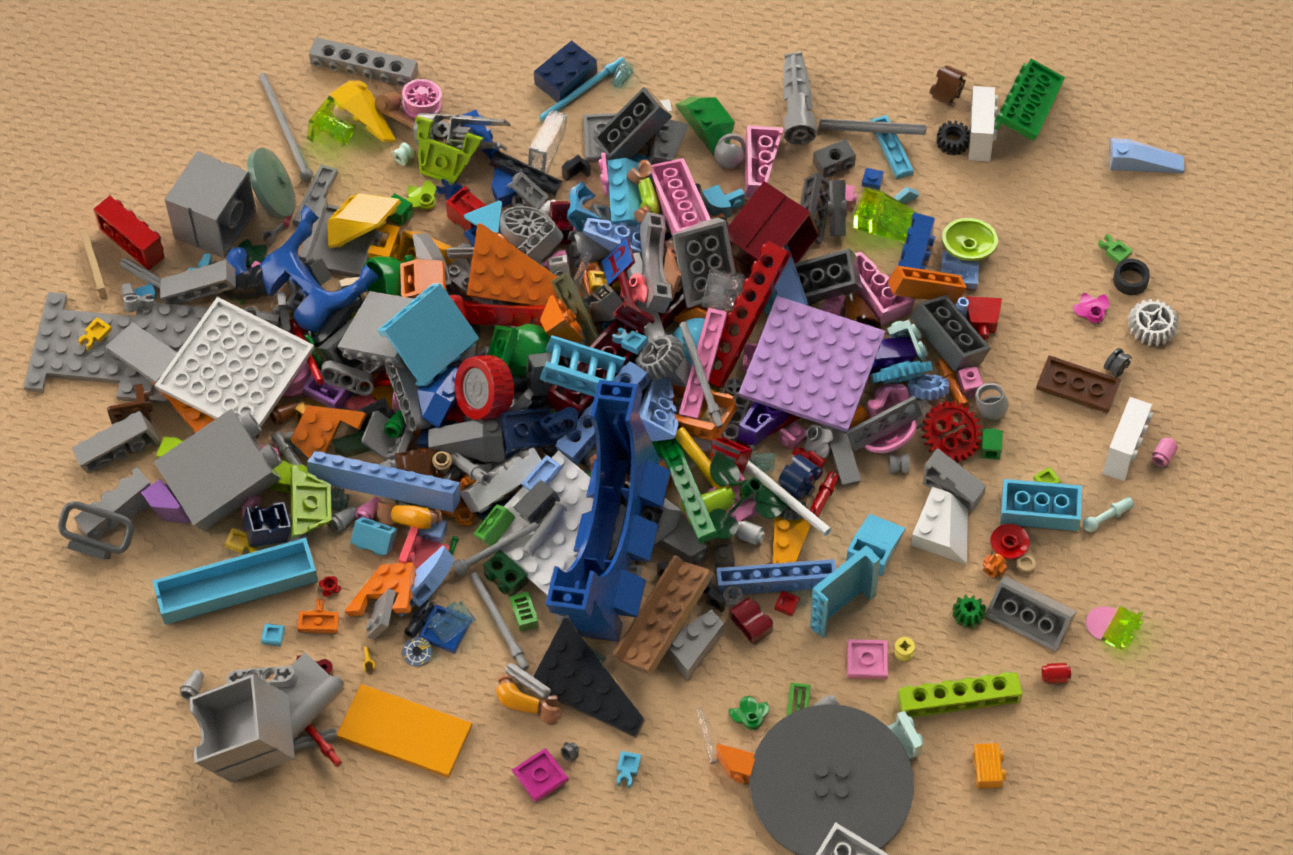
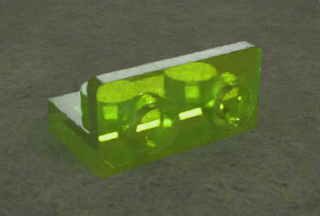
M1120 606L1101 640L1123 651L1126 645H1131L1135 637L1132 634L1134 630L1140 629L1144 621L1141 619L1143 612L1139 611L1138 614H1135Z

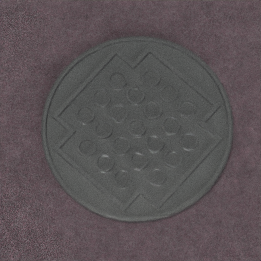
M823 704L795 711L784 717L767 732L753 759H756L749 781L751 800L756 815L769 835L782 847L795 855H816L835 822L881 849L896 836L910 811L914 792V777L906 750L898 737L883 722L859 709L844 705Z

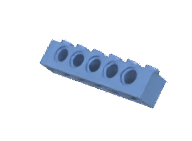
M630 361L620 369L619 374L614 378L616 382L638 384L641 392L650 383L647 372ZM593 403L582 412V416L578 419L576 430L561 436L555 445L557 451H560L576 466L596 444L594 425L590 417Z
M835 559L716 568L717 589L722 596L812 590L813 587L836 570Z

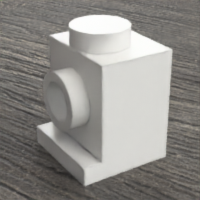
M567 255L548 258L551 273L557 277L567 272L570 274Z

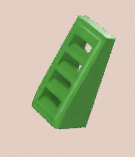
M529 592L509 596L519 631L522 632L539 627L538 618ZM526 598V601L515 603L517 600ZM528 604L527 607H523V608H519V609L517 608V607H519V606ZM530 610V612H528V613H524V614H521V615L519 614V613H521V612ZM529 616L532 617V618H529V619L521 620L522 618H525V617H529Z

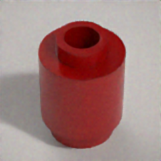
M1050 663L1042 666V681L1048 684L1067 683L1068 679H1071V667H1067V663Z

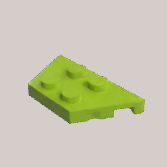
M295 465L290 467L292 538L329 524L332 520L331 484L317 479L316 476L310 473L306 474L298 470V467Z

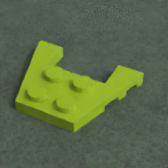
M418 115L415 118L418 129L416 134L419 141L418 158L420 174L452 185L455 184L483 141V138L467 133L462 150L430 139L433 120Z

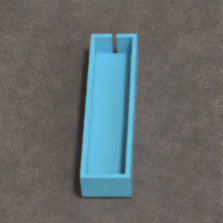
M303 538L152 580L164 625L316 583L318 578L307 539Z

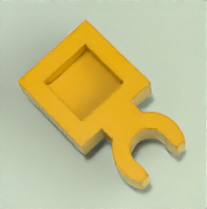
M96 317L85 329L86 335L79 338V345L88 342L86 349L88 351L91 350L95 341L100 343L112 331L111 326Z
M235 528L231 529L224 547L243 554L244 550H248L249 553L258 551L253 549V547H249L245 532Z

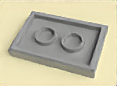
M617 113L583 115L585 157L589 162H599L602 159L601 153L604 152L594 141L593 137Z

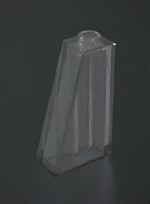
M549 111L529 147L528 165L548 174L566 130L567 114Z

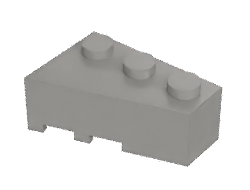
M938 448L925 464L922 484L930 489L935 487L951 493L968 510L973 512L985 494L986 485Z
M711 609L680 630L665 654L687 680L691 678L692 673L701 665L704 657L708 652L710 653L722 637L724 623Z

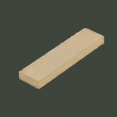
M87 229L81 230V238L101 299L108 298Z

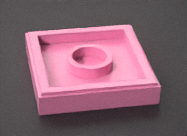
M848 639L847 678L888 679V641Z

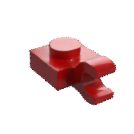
M796 447L792 452L794 456L802 455L821 470L826 463L814 451L807 452L803 447L799 449Z

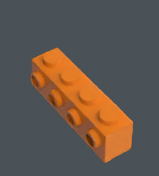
M898 265L888 280V285L893 295L925 300L946 295L953 304L957 303L967 288L961 275Z

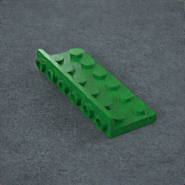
M1030 59L1028 64L1024 63L995 119V122H997L995 129L998 130L1001 124H1004L1009 129L1022 134L1025 138L1035 141L1065 77L1033 59Z

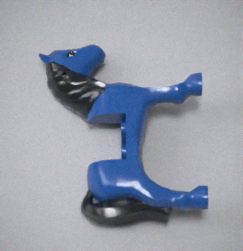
M305 205L301 211V221L296 231L280 248L267 255L261 264L247 270V253L245 249L236 247L229 251L225 260L235 268L236 288L220 293L229 300L236 301L256 299L260 296L266 297L268 295L272 297L290 279L307 296L296 309L294 319L300 327L307 331L308 336L314 342V347H320L347 323L355 310L361 307L364 300L360 294L366 292L379 276L365 265L361 269L359 279L350 286L334 292H329L322 288L312 277L298 255L300 245L312 235L313 223L319 219Z

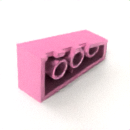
M747 125L744 137L746 146L744 152L745 197L751 198L763 181L768 183L783 128Z

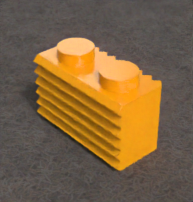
M999 743L974 744L973 758L977 789L1002 787L1003 781H1006V769L1001 767V762H1004V752L999 750Z

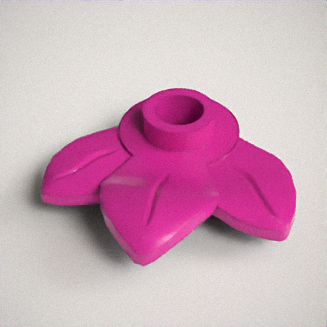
M1084 292L1080 298V304L1073 305V310L1078 316L1085 317L1092 323H1100L1104 320L1105 311L1109 308V300L1105 294L1095 299Z

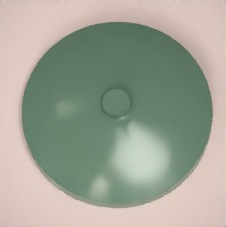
M258 148L252 151L248 156L247 170L251 186L259 202L269 214L277 219H284L292 215L295 210L296 198L292 181L284 165L269 149Z

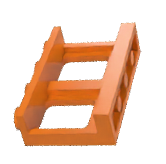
M672 383L674 394L672 401L674 402L676 398L684 397L686 386H677ZM711 390L715 403L720 408L727 409L721 418L723 427L717 428L715 424L700 421L708 406L704 397L698 420L675 414V419H678L677 430L684 427L690 436L709 441L719 438L738 409L734 397L730 394Z

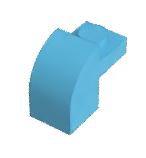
M719 185L702 191V201L706 210L713 216L723 213L726 218L731 217L732 209H737L744 204L745 193L741 188L724 195Z

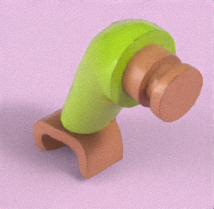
M645 159L639 162L638 171L633 167L626 175L639 188L642 203L640 209L634 212V216L640 223H642L647 212L659 214L660 211L657 194L651 179L648 178L652 173V165Z

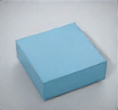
M265 623L261 643L264 645L281 646L285 626Z

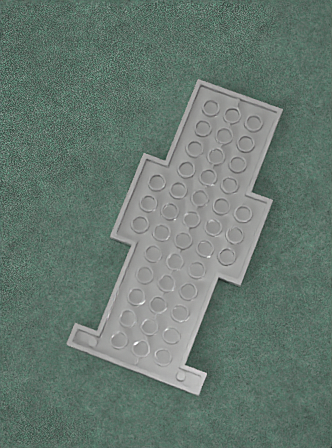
M48 292L24 383L25 391L43 393L47 377L119 384L117 400L134 402L137 401L135 385L143 384L144 390H148L153 404L170 405L148 378L107 351L105 346L133 322L178 353L209 307L154 302V307H141V309H138L136 316L65 310L67 294ZM98 317L110 325L112 331L100 343L95 341L93 348L88 351L86 349L88 342L79 345L78 340L81 336L86 335L85 329Z

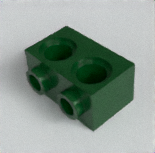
M499 550L483 564L484 576L488 581H493L503 594H508L509 596L516 595L529 583L528 574L502 550ZM508 580H515V582H512V583H509V582H507V581H508Z

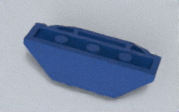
M448 365L447 370L437 374L431 384L420 386L417 390L422 419L438 428L458 404L454 386L459 366Z

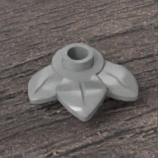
M812 425L807 429L806 437L808 440L804 444V449L807 452L812 450L825 459L830 452L829 443L834 440V434L830 429H823L820 425Z

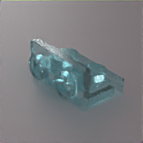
M453 601L445 607L447 610L442 615L437 613L430 619L431 623L427 627L433 629L443 644L447 643L476 620L463 601L457 604Z

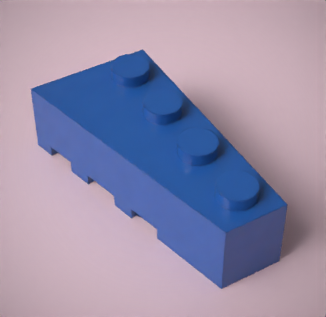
M913 212L912 224L908 229L906 243L903 246L898 266L926 270L924 263L929 261L931 255L929 248L934 246L936 236H933L934 217Z

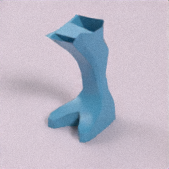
M583 182L572 188L569 195L571 205L567 218L578 232H583L587 218L599 219V216L582 207V205L596 196Z

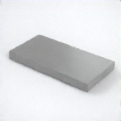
M133 322L105 346L107 351L155 384L177 355V352Z

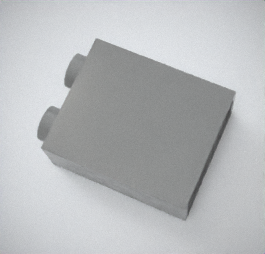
M230 409L154 461L192 524L203 531L208 530L243 506L248 498L259 495L282 479L275 469L282 464V461L270 444L263 448L261 447L255 436L261 433L262 429L250 413L242 417Z

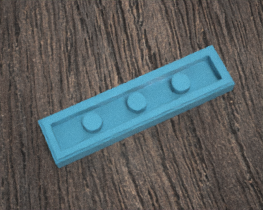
M887 115L870 120L872 122L891 123ZM874 132L896 179L913 175L914 170L897 134Z

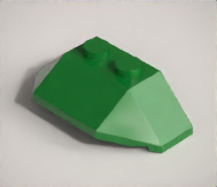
M691 96L676 104L678 110L714 156L715 147L720 138L726 134L733 133L734 120L716 97ZM731 139L726 140L725 144H730Z

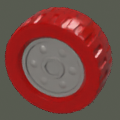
M474 356L464 360L457 370L454 386L455 396L460 409L467 417L473 420H490L499 418L501 413L509 410L514 392L524 391L527 387V382L522 376L512 377L506 363L497 356Z

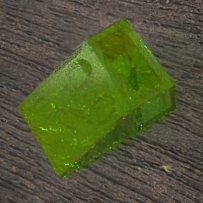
M865 187L855 213L854 229L906 242L907 232L912 224L913 212H917L882 191Z

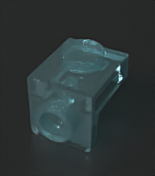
M750 445L752 454L749 461L761 471L774 470L775 454H755L754 445Z

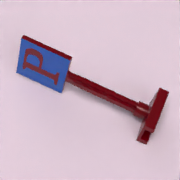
M625 238L602 261L607 284L611 287L619 279L625 299L613 312L614 318L643 333L644 327L649 322L653 324L655 320L652 315L634 304L626 271L635 263L630 241L628 238Z

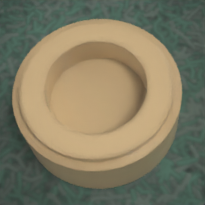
M1024 554L1017 558L1016 569L1019 573L1028 575L1034 572L1036 560L1033 556Z

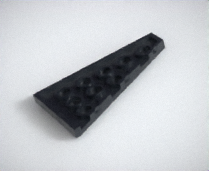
M564 617L533 677L550 688L551 693L549 696L557 695L558 702L636 738L645 719L570 621Z

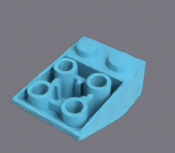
M869 514L855 534L847 550L846 561L867 546L880 558L878 575L883 576L906 528Z

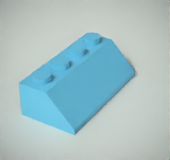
M627 158L607 160L611 222L613 224L626 222L629 226H637V224L641 223L636 220L634 212L640 209L642 203L638 185L633 183L626 175L633 167L638 171L639 163Z

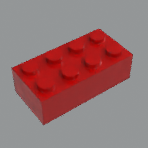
M109 195L93 208L99 230L145 269L151 270L165 258L160 234L155 230L152 231L144 220L140 221L136 218L134 212L130 209L127 210L120 200H115Z

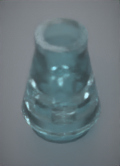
M624 60L618 63L611 82L612 85L621 88L622 84L634 73V66Z

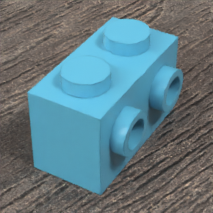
M361 517L355 521L350 543L355 544L359 549H369L377 555L384 556L393 551L398 529Z

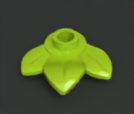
M425 181L422 188L408 185L407 193L409 197L406 200L412 203L413 208L420 207L421 209L429 210L436 205V198L434 196L436 187L431 181Z

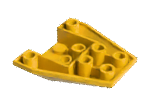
M356 194L349 196L327 220L328 247L330 249L341 248L347 242L375 228L382 227L386 223L385 219L397 211L396 207L401 201L381 195Z

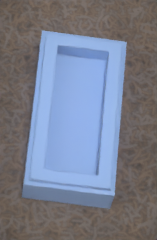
M546 455L522 482V486L529 491L540 479L548 485L562 469V466Z

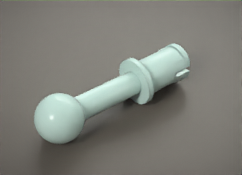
M1126 497L1118 503L1110 504L1111 509L1099 516L1087 517L1083 522L1084 529L1088 532H1094L1098 529L1100 523L1113 516L1121 517L1122 513L1134 507L1133 500Z

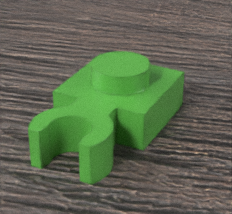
M1109 234L1105 235L1104 240L1107 241L1106 243L1102 240L1098 242V246L1106 250L1105 255L1117 264L1132 255L1133 250L1120 240L1114 242Z

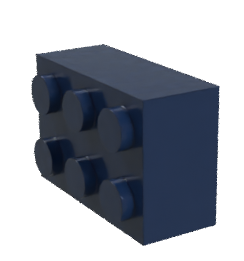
M571 40L534 70V84L556 102H559L597 74V60Z

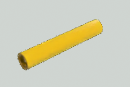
M684 427L678 429L675 439L710 484L716 487V490L723 488L713 481L710 475L711 462Z

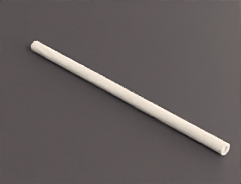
M748 461L745 468L747 472L759 479L765 487L824 536L831 532V528L752 462Z

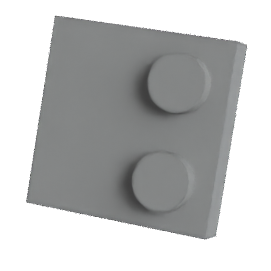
M388 589L374 603L371 619L368 620L366 630H368L366 638L375 640L388 627L396 591Z

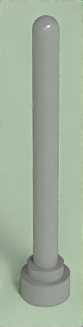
M533 522L466 560L458 559L454 561L453 567L459 576L467 573V570L473 564L539 528L538 523Z

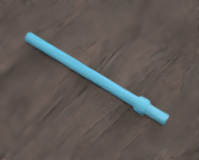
M620 57L612 64H607L603 68L604 70L539 116L540 119L544 122L603 78L611 76L616 72L617 68L625 63L624 58Z

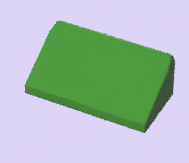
M497 504L473 535L487 545L492 546L497 543L515 520V516L507 508Z

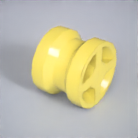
M901 637L896 641L894 655L899 661L906 662L913 658L915 649L913 640L908 637Z

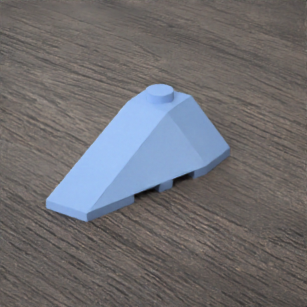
M1110 138L1111 170L1184 173V156L1130 139Z
M587 218L583 234L610 252L625 238H628L632 252H640L642 259L641 224L629 226L626 222L613 224L609 220Z
M663 377L662 380L650 381L638 411L651 442L673 439L678 428V419H675L674 414L676 406H673L672 401L674 397L672 382L666 377Z

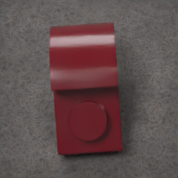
M568 201L550 202L549 216L563 234L559 244H571V240H568L569 232L573 231L574 226L567 218L570 208Z

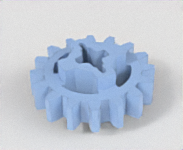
M923 374V376L914 377L912 380H909L908 391L910 396L921 400L939 399V396L945 397V394H949V382H947V378L943 379V376Z

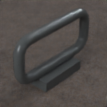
M78 501L68 502L63 507L58 522L60 534L72 540L68 543V549L100 559H110L111 553L120 554L125 552L131 544L134 533L133 522L128 517ZM78 509L123 523L126 526L123 543L120 546H115L68 531L66 529V522L70 510Z

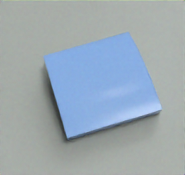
M943 251L941 272L961 275L967 287L966 289H977L979 260L965 261L952 256L947 251Z

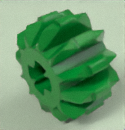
M965 594L963 599L958 597L956 603L953 604V618H957V624L963 623L964 628L970 625L973 629L975 624L980 625L982 619L986 617V606L982 604L981 598L975 600V595L968 598Z

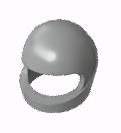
M735 133L726 134L720 138L714 151V158L719 166L732 169L740 164L746 149L744 139ZM735 139L740 142L742 148L735 144H725V141Z
M986 383L977 389L975 400L981 416L990 421L1003 418L1009 407V402L1003 389L995 383ZM986 390H996L1001 394V396H989L981 401L979 400L981 393Z

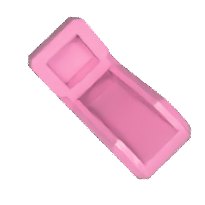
M896 383L879 387L874 392L875 400L867 402L870 418L891 408L892 404L897 405L910 398L908 388L903 384Z

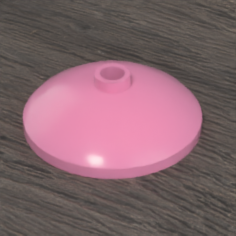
M914 420L864 446V448L874 453H889L903 447L913 437L917 428L916 421Z

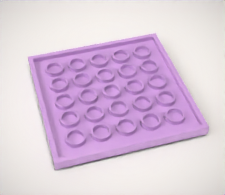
M777 296L738 396L842 431H848L885 331Z

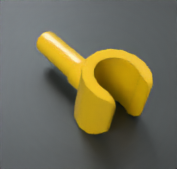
M364 647V671L367 672V665H372L375 671L376 667L374 661L370 658L369 647Z

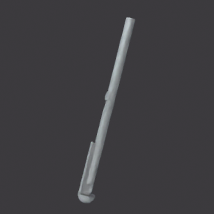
M261 73L259 75L260 80L301 170L300 179L308 182L313 178V171L309 169L300 146L296 144L287 123V118L281 110L266 74Z

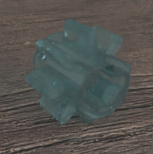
M334 487L331 491V510H338L339 512L343 507L347 508L349 494L344 493V488Z

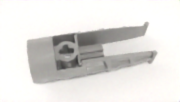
M802 52L784 54L783 96L784 101L787 100L788 114L783 118V131L785 140L796 145L810 143L817 137L816 117L810 112L813 109L812 95Z
M419 114V116L433 120L430 139L441 143L444 139L448 141V143L444 144L458 149H462L464 140H457V137L465 138L467 133L473 134L471 127H459V123L484 126L511 125L504 119L498 120L465 115ZM415 122L414 139L416 144L419 146V141L417 140L416 134L418 132L417 124ZM482 141L478 149L502 148L507 150L506 146L495 142Z

